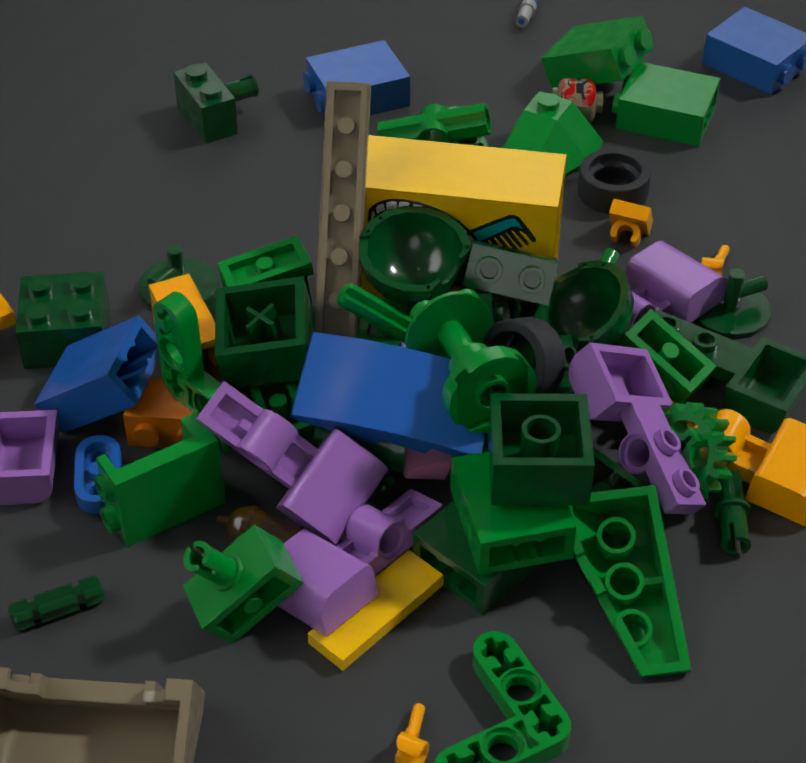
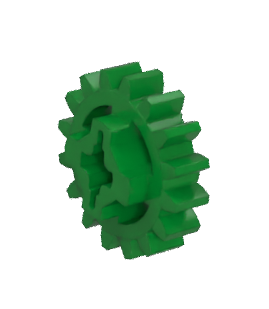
M696 402L671 404V412L663 411L670 428L678 436L684 458L690 470L698 478L700 483L699 490L704 500H707L708 493H719L722 491L719 478L731 479L732 477L731 472L726 468L727 462L737 461V456L728 452V446L736 442V437L725 436L724 431L730 422L727 419H716L718 409L704 407V403ZM694 422L698 427H688L687 423Z

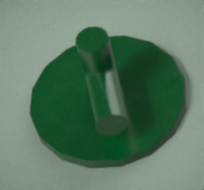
M171 244L166 249L167 259L149 267L141 276L139 283L142 300L152 308L149 291L150 284L190 274L203 300L206 301L216 296L219 279L216 271L209 264L195 258H185L182 246Z
M740 268L730 269L724 301L695 319V323L704 329L732 339L752 337L760 333L768 325L771 318V305L766 296L761 293L768 289L767 279L765 276L759 275L744 280V270Z
M593 447L594 457L611 469L602 482L594 485L593 492L618 490L625 481L634 487L646 486Z

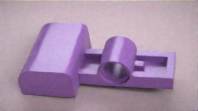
M655 242L631 257L627 263L626 277L634 297L629 329L650 309L654 312L660 310L691 323L724 301L727 279L666 242Z
M598 343L586 345L571 360L569 380L575 394H587L590 420L624 423L628 435L625 436L619 447V460L622 467L630 474L648 476L651 485L656 486L658 500L665 514H694L706 506V502L699 490V480L690 470L680 449V440L670 428L663 411L667 412L671 409V404L673 403L648 350Z
M225 381L221 383L194 420L287 487L288 491L276 506V509L297 524L304 526L306 530L335 546L339 544L345 535L346 524L351 514L358 507L367 503L388 472V468L382 461L337 429L330 431L318 448L314 447L299 436L297 429L286 419L271 410L262 409Z
M57 410L0 412V505L35 504L43 502L50 497L53 487L60 428Z
M409 489L382 511L370 505L360 506L349 517L345 530L346 538L337 546L306 529L301 530L286 541L284 545L304 584L281 602L278 607L327 637L379 595L375 575L413 546V533L444 509L443 505L413 489Z

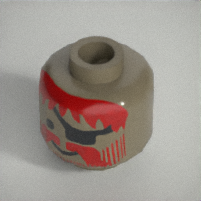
M564 78L560 80L558 87H552L553 94L573 101L590 124L594 120L595 113H602L603 91H596V85L592 79Z

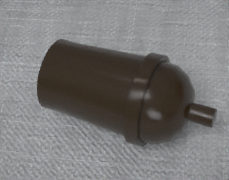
M254 505L238 508L231 513L230 517L219 514L216 523L226 526L227 537L231 543L254 524L283 543L305 529L302 525L264 512L260 507Z

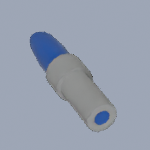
M523 0L521 2L519 13L515 20L518 27L524 28L528 25L530 18L537 9L538 0Z

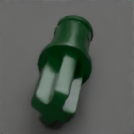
M727 468L731 472L732 477L731 479L719 478L722 491L717 493L714 517L720 521L722 551L728 555H738L736 541H740L742 554L748 552L752 547L747 521L751 514V507L745 501L741 473Z

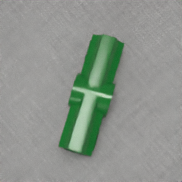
M485 103L448 109L440 104H430L421 109L419 115L378 122L377 133L378 136L450 143L492 135L490 111Z

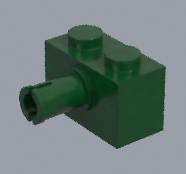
M206 62L192 64L185 69L173 72L177 108L205 144L238 134L235 102L259 95L258 84L252 74L224 83Z

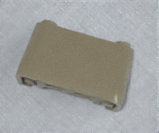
M0 667V763H193L205 699V691L194 680L167 678L165 689H163L156 681L134 684L47 678L39 673H31V676L12 674L10 677L11 669Z

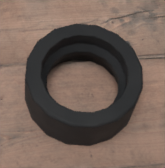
M602 149L592 152L582 160L579 166L577 187L579 198L586 206L609 214L613 199L644 205L649 195L650 166L641 156L627 150ZM616 177L625 179L630 183L610 185L602 183L597 179Z
M533 317L498 321L490 327L488 334L482 341L488 347H509L513 337L517 334H522L530 342L536 359L535 374L537 384L534 394H553L563 380L566 366L564 345L557 332L545 321Z

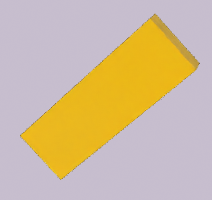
M407 550L375 577L379 591L377 597L327 637L313 628L308 632V644L344 671L443 586L444 575L412 551Z

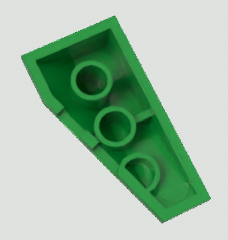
M539 91L523 110L503 148L567 154L566 175L574 169L579 171L582 160L592 152L600 150L603 146V140L573 101L558 97L553 93Z
M650 485L591 493L590 506L568 505L576 524L573 555L640 678L690 673L691 665L656 486Z

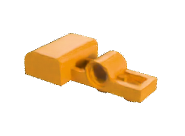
M729 409L719 410L716 419H727L730 422L724 431L725 436L736 437V442L728 446V452L735 454L737 461L727 462L726 468H729L731 471H739L742 475V480L750 483L745 500L806 527V424L792 418H786L782 422L772 443H768L750 435V425L741 414ZM694 422L687 423L688 427H698Z

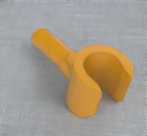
M722 245L714 258L702 257L701 264L722 275L724 260L730 251L729 246Z
M421 703L413 705L408 727L405 732H400L397 737L396 745L398 751L395 755L396 763H424L426 760L429 742L418 738L425 713V706Z

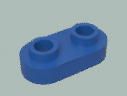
M97 435L86 438L75 450L74 491L78 506L90 514H100V508L105 507V503L101 500L93 480L94 477L99 475L96 457L106 454L115 468L122 467L119 443L109 436Z

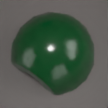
M402 206L386 210L370 220L359 236V261L367 280L389 299L407 305H416L423 300L430 301L442 294L448 293L463 272L471 251V241L464 228L448 214L429 207Z
M593 260L577 263L579 267L559 276L554 281L549 306L531 303L528 317L545 321L557 332L558 336L571 334L573 346L578 353L589 343L618 345L629 329L634 297L626 274L614 263Z

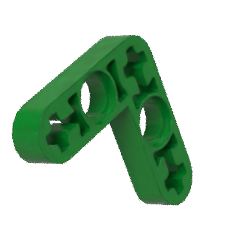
M172 292L153 306L162 377L170 394L190 411L199 414L221 383L204 371L199 322L193 305L182 293Z
M490 631L477 637L473 645V669L507 720L444 749L438 754L434 763H474V756L476 755L479 758L477 763H545L561 755L569 745L571 720L564 708L511 636L500 631ZM492 652L496 657L504 655L503 668L505 672L502 675L501 664L494 656L486 658V653ZM524 685L534 692V696L526 701H516L507 694V690L512 686ZM539 711L540 722L548 731L557 729L556 736L551 737L546 731L538 733L539 720L536 714ZM505 743L512 746L516 750L517 755L508 761H498L489 754L488 750L495 744Z

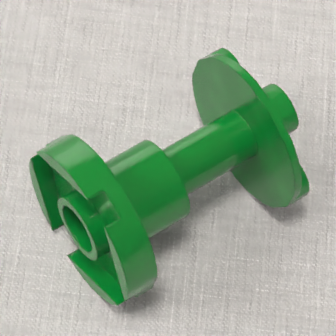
M463 289L461 291L445 293L430 301L423 300L418 302L410 311L412 321L408 325L405 336L406 348L450 359L448 366L450 376L443 387L442 403L456 425H465L469 432H488L490 393H535L537 384L536 374L528 361L516 349L505 346L488 347L482 343L490 328L491 315L488 306L474 290Z

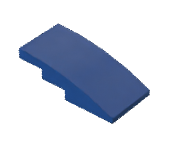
M318 332L312 333L290 418L330 431L337 429L348 437L373 445H378L383 440L424 454L433 449L455 457L482 453L486 432H469L465 425H456L443 406L442 391L446 380L450 376L448 369L449 358L360 338Z

